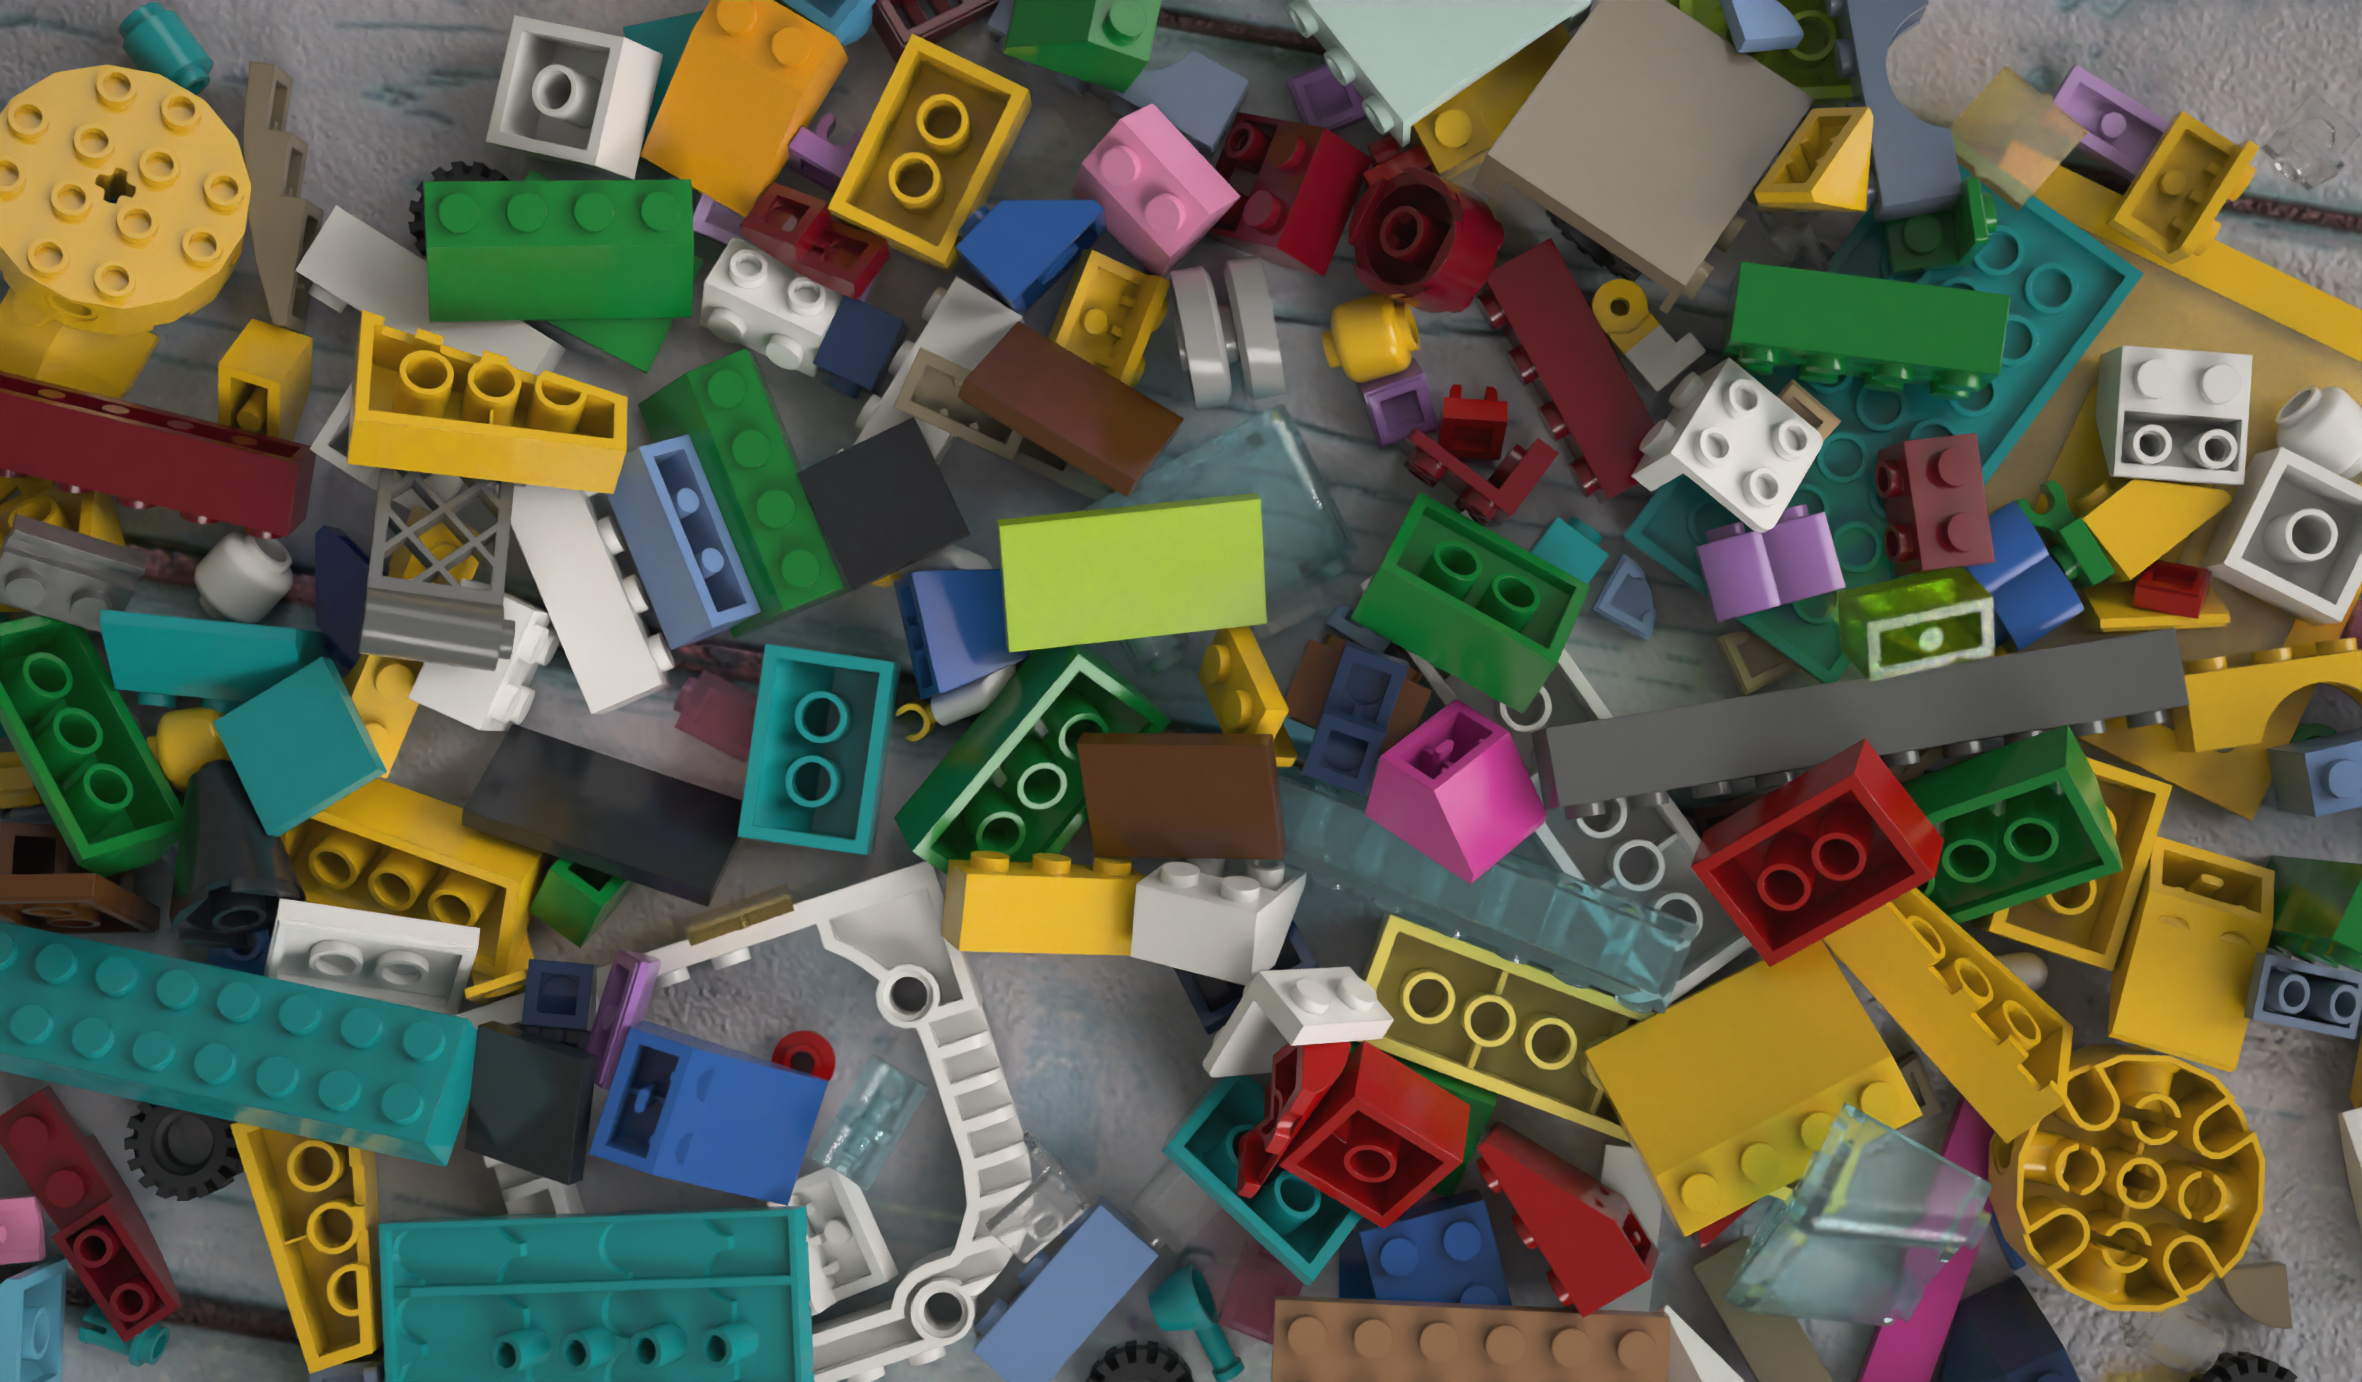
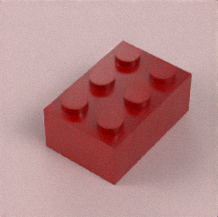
M1866 738L1705 830L1691 864V869L1767 965L1771 967L1935 878L1944 839Z

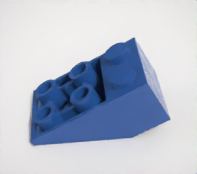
M643 1020L629 1029L589 1154L651 1175L788 1206L829 1080Z

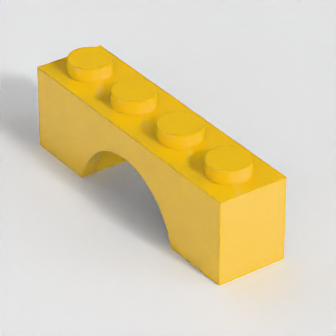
M414 505L406 522L407 527H410L432 511ZM443 522L438 523L417 537L438 561L463 546ZM464 524L475 537L479 535L474 527ZM403 546L394 552L391 557L388 577L412 580L427 569L406 546ZM471 555L448 572L460 584L462 578L472 580L479 562ZM436 579L431 582L439 584V582ZM362 654L351 672L342 680L387 770L386 773L379 777L387 779L419 705L418 702L408 697L424 662Z
M2356 637L2315 642L2317 655L2296 658L2292 656L2291 646L2251 651L2252 664L2233 667L2227 666L2226 655L2186 661L2187 673H2184L2190 705L2172 708L2178 752L2197 753L2261 744L2268 719L2277 705L2292 692L2314 683L2325 684L2342 691L2353 699L2362 710V648L2358 649Z

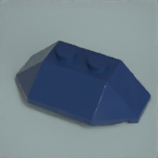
M2014 1275L1959 1301L1954 1317L1955 1324L1946 1346L1937 1382H2081L2064 1345L2019 1276Z

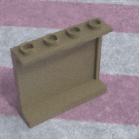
M1600 0L1488 151L1472 185L1494 199L1507 182L1669 290V294L1659 308L1668 314L1681 293L1693 300L1715 268L1705 261L1713 247L1715 246L1725 253L1747 222L1745 218L1737 214L1746 200L1757 206L1758 201L1754 191L1770 170V165L1777 155L1782 153L1803 123L1801 120L1815 98L1748 54L1737 53L1734 45L1666 0Z

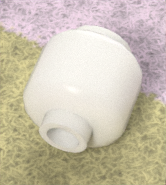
M2314 385L2308 386L2294 395L2281 408L2275 419V422L2279 425L2275 437L2277 447H2283L2346 479H2350L2362 471V408L2344 390L2337 386H2328L2321 389Z
M231 531L216 544L195 569L194 579L197 589L201 594L199 597L201 606L210 616L218 621H234L244 624L258 623L293 586V572L290 568L292 558L289 552L277 539H261L250 536L244 531Z

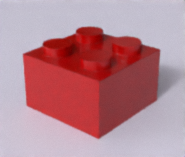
M1364 1040L1348 1055L1342 1073L1280 1158L1279 1166L1386 1229L1463 1162L1470 1105Z

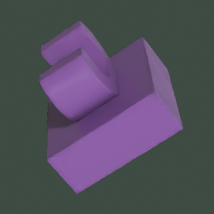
M828 113L819 120L816 126V134L802 126L788 146L790 168L834 194L864 133L857 130L852 136L851 141L846 145L838 146L831 143L828 138L836 127V117Z

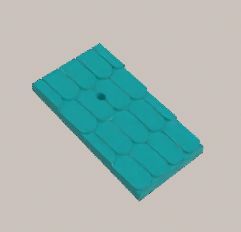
M806 1206L713 1207L689 1210L620 1211L613 1213L434 1217L391 1220L378 1224L385 1382H814V1372H812V1366H814L811 1307H809V1301L811 1300L808 1242H806V1235H808Z

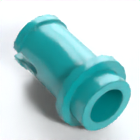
M97 1303L92 1304L83 1317V1321L95 1325L91 1329L80 1326L78 1334L80 1342L93 1344L128 1356L130 1364L137 1367L145 1363L150 1365L156 1364L162 1357L169 1340V1329L161 1326V1322L158 1321L134 1338L123 1343Z

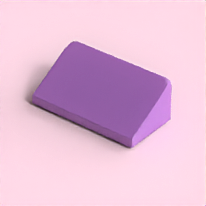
M620 948L615 953L585 1050L586 1052L598 1055L594 1083L602 1089L610 1090L630 1027L643 1021L661 966V960L656 957Z

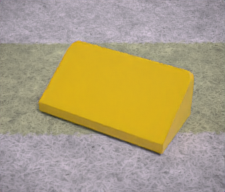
M2137 582L2096 584L2080 589V601L2085 609L2081 612L2082 631H2086V634L2149 632L2175 628V630L2211 629L2226 627V623H2230V613L2211 584L2199 619L2133 607L2132 603Z

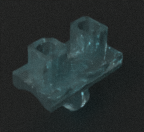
M872 1054L811 1158L841 1173L856 1185L868 1191L924 1098L929 1086L877 1055Z

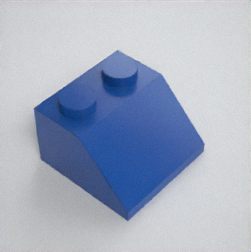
M1001 200L991 211L986 206L980 207L965 221L958 231L963 240L956 246V249L965 268L1003 305L1023 316L1079 260L1082 250L1090 249L1107 231L1104 208L1096 200Z

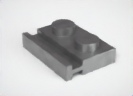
M16 514L9 535L5 536L0 547V603L102 633L99 624L100 610L125 611L135 592L136 582L139 577L143 576L146 570L147 554Z

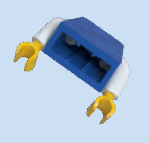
M952 544L871 583V585L879 588H887L894 585L920 699L932 697L931 704L916 700L901 706L897 710L895 716H899L909 710H914L920 713L923 718L922 730L905 736L906 740L918 741L934 730L936 722L946 726L986 710L1016 673L1015 663L1030 656V650L1009 652L1007 649L1000 569H993L988 559L982 555Z

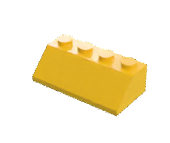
M379 778L374 779L280 835L304 890L306 902L480 928L479 945L472 970L494 978L508 975L511 971L533 914L529 909L546 877L549 859L548 853L461 825L463 808Z

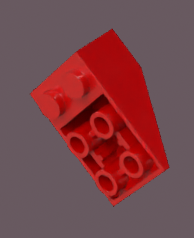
M1501 1121L1489 1129L1477 1146L1482 1155L1476 1160L1478 1168L1489 1187L1495 1193L1504 1190L1517 1211V1213L1511 1216L1514 1227L1530 1250L1536 1247L1540 1248L1552 1268L1546 1272L1548 1281L1564 1306L1568 1307L1574 1303L1580 1315L1584 1318L1651 1279L1659 1251L1623 1195Z

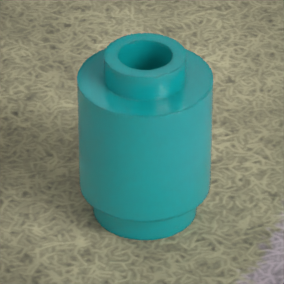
M152 2L139 7L122 21L118 29L119 34L124 39L122 47L140 71L160 74L195 95L201 93L210 83L208 74L212 70L214 62L175 11H166L161 3Z

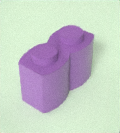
M1807 504L1785 509L1776 525L1764 533H1757L1755 531L1746 533L1743 521L1706 531L1708 544L1695 548L1715 623L1846 587L1825 512L1809 515Z

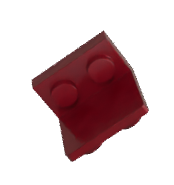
M1415 427L1399 449L1400 452L1408 457L1403 466L1413 476L1431 488H1434L1439 481L1459 496L1454 505L1461 512L1466 510L1473 521L1482 526H1485L1491 520L1498 526L1507 521L1559 454L1540 438H1537L1526 450L1516 444L1486 481Z

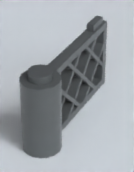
M380 468L358 654L495 671L498 659L510 660L513 649L515 621L504 619L503 598L514 486L526 487L527 484L460 477L469 488L447 503H444L424 481L432 473L395 469L402 478L393 483L394 469ZM499 484L497 498L490 489ZM412 488L433 512L407 527L390 508V502ZM479 498L496 517L495 525L475 537L454 513ZM443 522L463 546L438 561L417 537L438 523ZM389 527L396 536L386 542L387 529ZM494 541L493 553L491 555L485 546ZM403 546H406L427 569L412 580L382 576L384 559ZM473 555L490 574L489 591L462 587L448 571ZM436 579L439 582V584L431 582Z

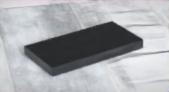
M512 724L463 809L461 825L709 907L741 837L737 836L742 800Z

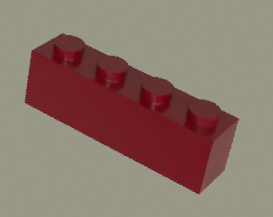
M1549 238L1494 268L1480 289L1482 293L1476 296L1475 299L1489 327L1495 330L1501 326L1513 349L1506 352V356L1518 380L1524 386L1532 382L1544 405L1537 408V412L1546 431L1555 442L1563 438L1575 460L1568 464V468L1579 490L1585 497L1594 493L1599 504H1602L1639 483L1631 475L1644 456L1639 446L1655 424L1552 238Z

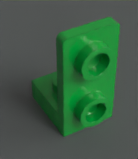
M1979 176L1965 178L1962 181L1963 193L1955 208L1951 211L1882 222L1890 277L1965 266L1982 250L1989 241L1988 233L1996 231L1997 218L1993 196L1991 193L1982 194Z

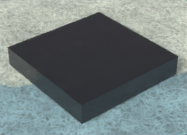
M914 417L797 473L853 591H857L971 536Z
M489 1021L478 1025L464 1149L568 1186L582 1181L598 1055L496 1021Z

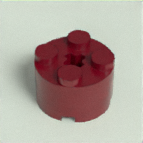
M1411 167L1402 169L1403 174L1389 181L1381 178L1364 193L1350 221L1348 244L1355 246L1357 265L1352 264L1356 276L1372 291L1418 310L1430 313L1462 312L1472 303L1474 295L1481 289L1492 271L1497 251L1504 241L1502 224L1495 219L1490 207L1479 195L1425 169Z

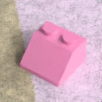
M1153 103L1121 118L1081 163L1071 191L1078 200H1096L1104 208L1106 226L1110 234L1149 275H1159L1164 278L1170 274V271L1182 261L1241 197Z

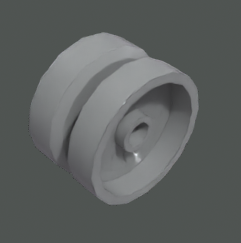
M1259 254L1226 261L1222 271L1226 299L1224 303L1217 304L1211 276L1202 265L1170 271L1176 313H1171L1181 370L1188 373L1196 411L1228 405L1233 392L1229 364L1238 363L1244 391L1252 400L1285 394L1277 330L1267 281Z

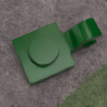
M2049 480L2039 485L2048 501L2047 509L2043 514L2035 513L2024 497L2015 500L2034 528H2039L2046 532L2042 537L2049 546L2047 550L2049 555L2060 567L2069 582L2071 581L2075 589L2094 586L2115 573V570L2082 518H2075L2070 511L2066 494L2056 481Z

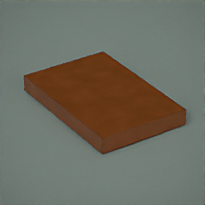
M1020 321L1007 332L965 378L958 397L1127 497L1176 436L1184 420L1183 417Z
M1082 733L1077 742V750L1095 857L1283 859L1287 845L1272 734Z
M96 873L0 875V919L7 923L59 934L152 933L155 930H159L160 907Z

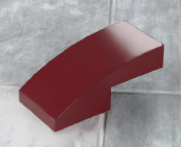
M773 182L740 224L742 235L797 273L837 293L858 300L890 258L887 239L834 221L828 210V201Z

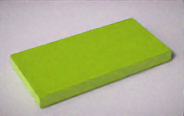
M1257 493L996 520L1005 637L1009 652L1267 624L1261 498Z

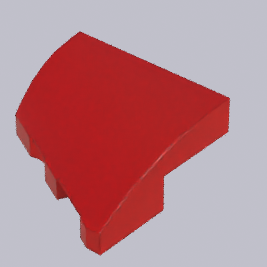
M1335 1042L1295 1046L1287 1043L1273 1055L1272 1082L1265 1087L1264 1120L1239 1139L1237 1195L1252 1198L1257 1193L1296 1134L1342 1073L1347 1062L1351 1043Z

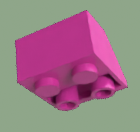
M1455 699L1380 756L1364 815L1471 885L1543 825L1547 812L1509 731L1458 699Z

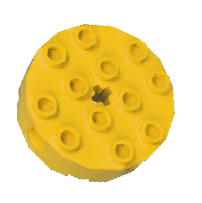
M109 64L55 72L10 99L0 113V270L3 273L4 280L24 303L69 328L127 336L152 331L155 325L174 322L187 313L190 316L215 300L241 259L251 182L237 138L205 100L160 74ZM111 198H118L116 204L107 201Z
M2090 1044L2071 1052L2065 1104L2007 1144L1994 1131L1989 1143L1988 1195L2004 1239L2038 1276L2110 1311L2161 1312L2188 1301V1295L2202 1290L2215 1276L2221 1279L2243 1258L2264 1207L2265 1157L2256 1132L2249 1129L2243 1110L2234 1101L2236 1098L2216 1076L2171 1055L2156 1053L2139 1045ZM2126 1172H2128L2126 1179L2124 1180V1175Z

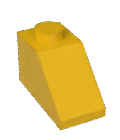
M252 318L218 363V423L293 441L311 389L313 338Z
M2105 479L2075 501L2080 512L2074 517L2082 518L2115 570L2114 574L2107 577L2113 584L2132 580L2233 501V499L2225 490L2140 479H2131L2112 486Z

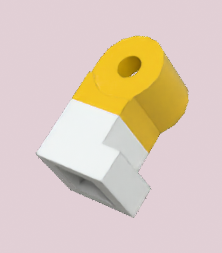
M1626 279L1610 280L1598 289L1589 303L1590 309L1624 370L1649 400L1655 397L1706 352L1691 332L1687 333L1676 343L1655 317L1650 314L1646 295L1642 288L1633 281Z

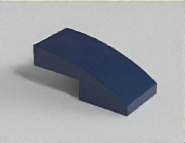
M1346 641L1302 770L1303 775L1365 795L1387 734V726L1409 668L1408 661Z
M529 959L521 1022L522 1025L527 1026L526 1032L585 1051L596 1018L597 966L594 964Z

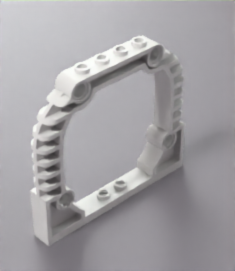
M927 861L642 953L661 960V966L653 988L654 991L690 979L687 966L711 959L714 971L751 959L748 946L816 924L824 949L847 958L879 980L876 990V1002L883 1018L894 1026L905 1029L916 1028L962 1162L967 1207L957 1243L954 1246L932 1252L914 1262L901 1279L894 1299L812 1325L814 1363L812 1372H814V1382H837L843 1379H847V1382H871L886 1374L884 1370L886 1365L908 1359L910 1367H915L945 1356L947 1353L944 1346L963 1338L972 1327L979 1305L978 1295L997 1278L1009 1262L1024 1232L1030 1210L1032 1169L1026 1138L982 1006L983 999L967 951H958L941 936L946 885L941 871ZM612 964L597 968L596 996L603 994ZM913 977L924 984L927 989L928 998L923 1008L910 1011L902 1008L897 1003L894 996V988L900 978ZM525 992L453 1016L467 1018L477 1031L478 1025L489 1021H496L526 1031L527 1026L521 1024ZM483 1155L486 1167H494L509 1215L585 1213L576 1183L568 1186ZM936 1293H950L959 1300L962 1314L953 1321L939 1320L929 1310L928 1299Z

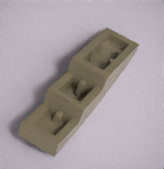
M249 61L243 136L244 163L251 182L248 216L255 261L273 324L299 334H304L310 294L307 292L312 286V281L295 270L321 230L324 210L307 199L300 198L308 144L293 133L285 131L293 78L276 65Z
M919 348L894 403V408L1110 508L1130 506L1140 482L1128 497L1124 496L958 397L965 378L972 371L928 350Z
M1747 1236L1691 1267L1693 1274L1726 1327V1332L1756 1382H1833Z

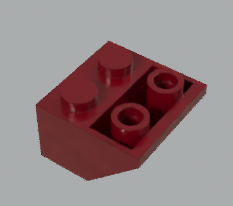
M1238 112L1232 128L1226 137L1225 145L1215 170L1241 197L1205 236L1248 254H1259L1261 259L1278 266L1325 277L1364 181L1363 172L1369 169L1372 158L1325 127Z

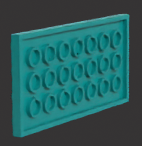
M1954 140L1961 183L1965 178L1979 176L1982 194L1991 193L1993 196L1997 218L1996 231L1988 233V243L1968 265L1890 277L1882 222H1874L1871 205L1823 268L1822 272L2011 295L2000 375L1980 392H1970L1968 400H1946L1930 396V386L1904 383L1902 392L1877 391L1864 387L1865 378L1845 375L1838 376V383H1814L1799 379L1798 369L1775 366L1773 367L1772 375L1750 374L1775 396L1793 379L1841 420L1837 427L1823 441L1820 451L1785 509L1807 504L1809 515L1825 512L1846 587L1733 618L1821 684L1838 681L1917 576L1915 574L1896 577L1893 563L1889 561L1885 553L1883 542L1884 531L1887 527L1884 499L1879 496L1874 482V470L1878 462V451L1907 440L1976 433L1985 486L2144 275L2143 272L1956 140ZM1683 473L1658 488L1622 538L1709 601L1695 548L1708 544L1706 531L1742 521ZM1743 522L1746 533L1754 531Z

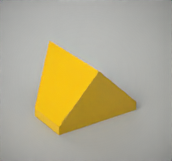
M1870 107L1813 108L1754 191L1758 201L1755 212L1866 211L1873 130V115Z

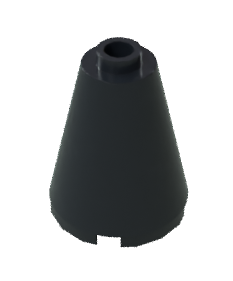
M215 760L202 765L199 771L190 776L187 781L169 911L172 931L177 927L180 940L187 944L205 948L248 946L247 934L267 929L269 940H271L279 899L306 902L304 890L281 837L266 834L232 761Z

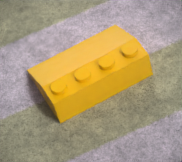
M1822 939L1771 967L1762 958L1583 1050L1672 1225L1684 1237L1923 1115L1891 1052Z

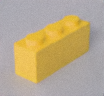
M971 852L970 860H948L941 936L958 951L1131 955L1136 884L1146 876L1132 867L1130 859L1123 857H1094L1093 865L1071 864V858L1064 855L1036 853L1033 854L1032 862H1009L1010 856L1004 853Z

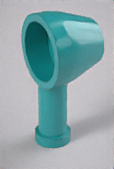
M1194 1263L1185 1265L1172 1272L1149 1294L1148 1300L1151 1312L1162 1331L1194 1330L1213 1367L1212 1374L1216 1382H1225L1233 1379L1244 1370L1245 1366L1241 1358L1235 1356L1217 1320V1308L1210 1287L1204 1275Z

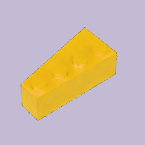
M362 310L354 355L347 464L614 494L627 450L628 397L544 370L538 376L514 368L508 363V357L484 350L482 357L444 345V336L420 328L413 335L384 325L386 318L384 316Z
M1917 888L1823 938L1832 954L1850 969L2006 1144L2066 1103L2074 1027Z
M239 1122L231 1124L230 1127L309 1374L373 1353L383 1344L378 1234L380 1218L376 1153Z

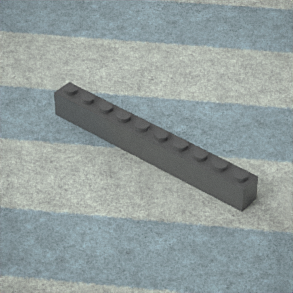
M2172 628L1550 727L1531 733L1544 808L1546 811L1564 808L1566 820L1606 814L1604 801L1628 797L1630 810L1668 804L1667 791L1691 787L1693 799H1701L1733 793L1732 780L1750 777L1755 778L1756 789L1781 786L1795 779L1794 770L1815 767L1866 738L1886 766L1891 768L1920 763L1919 750L1942 747L1944 759L1983 752L1981 740L2003 737L2004 744L2007 746L2041 734L2043 730L2058 728L2066 724L2069 725L2076 738L2107 732L2105 720L2126 717L2128 729L2168 722L2166 710L2190 704L2176 630Z

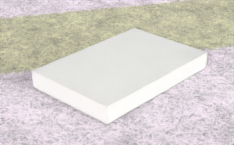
M280 898L263 976L434 1012L457 1014L464 994L463 990L466 988L478 950L480 928Z

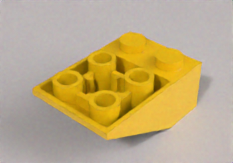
M2156 836L2112 971L2108 1037L2232 1073L2237 1068L2249 1018L2244 1017L2256 952L2266 954L2273 928L2275 871Z

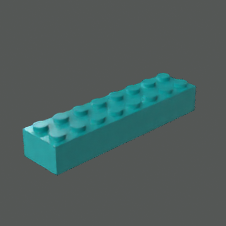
M0 921V1071L447 1167L471 1094L477 1030L467 1018Z

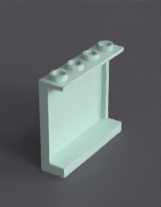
M1286 0L1289 3L1286 5V10L1297 30L1305 38L1314 35L1327 51L1324 53V59L1334 77L1343 86L1351 82L1364 98L1362 108L1375 129L1381 134L1390 131L1403 148L1410 143V131L1413 124L1559 23L1568 33L1578 27L1589 16L1592 0Z

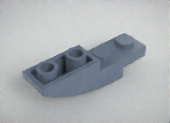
M2256 952L2244 1017L2360 1040L2362 1033V974Z

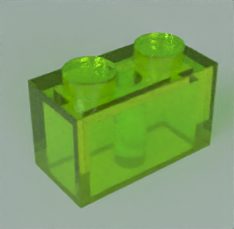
M1965 568L1938 570L1838 591L1840 650L1869 682L1995 655L1993 595Z

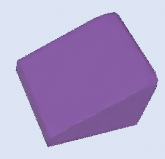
M1412 357L1409 367L1402 372L1364 383H1356L1379 448L1405 440L1414 427L1423 433L1439 427L1424 372L1414 357Z

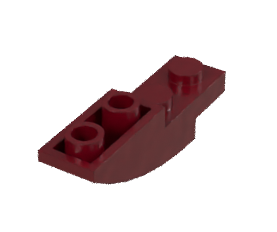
M48 1085L0 1115L1 1146L59 1229V1232L51 1237L123 1343H126L180 1308L182 1303L173 1278L132 1194L94 1133L85 1138L52 1087Z

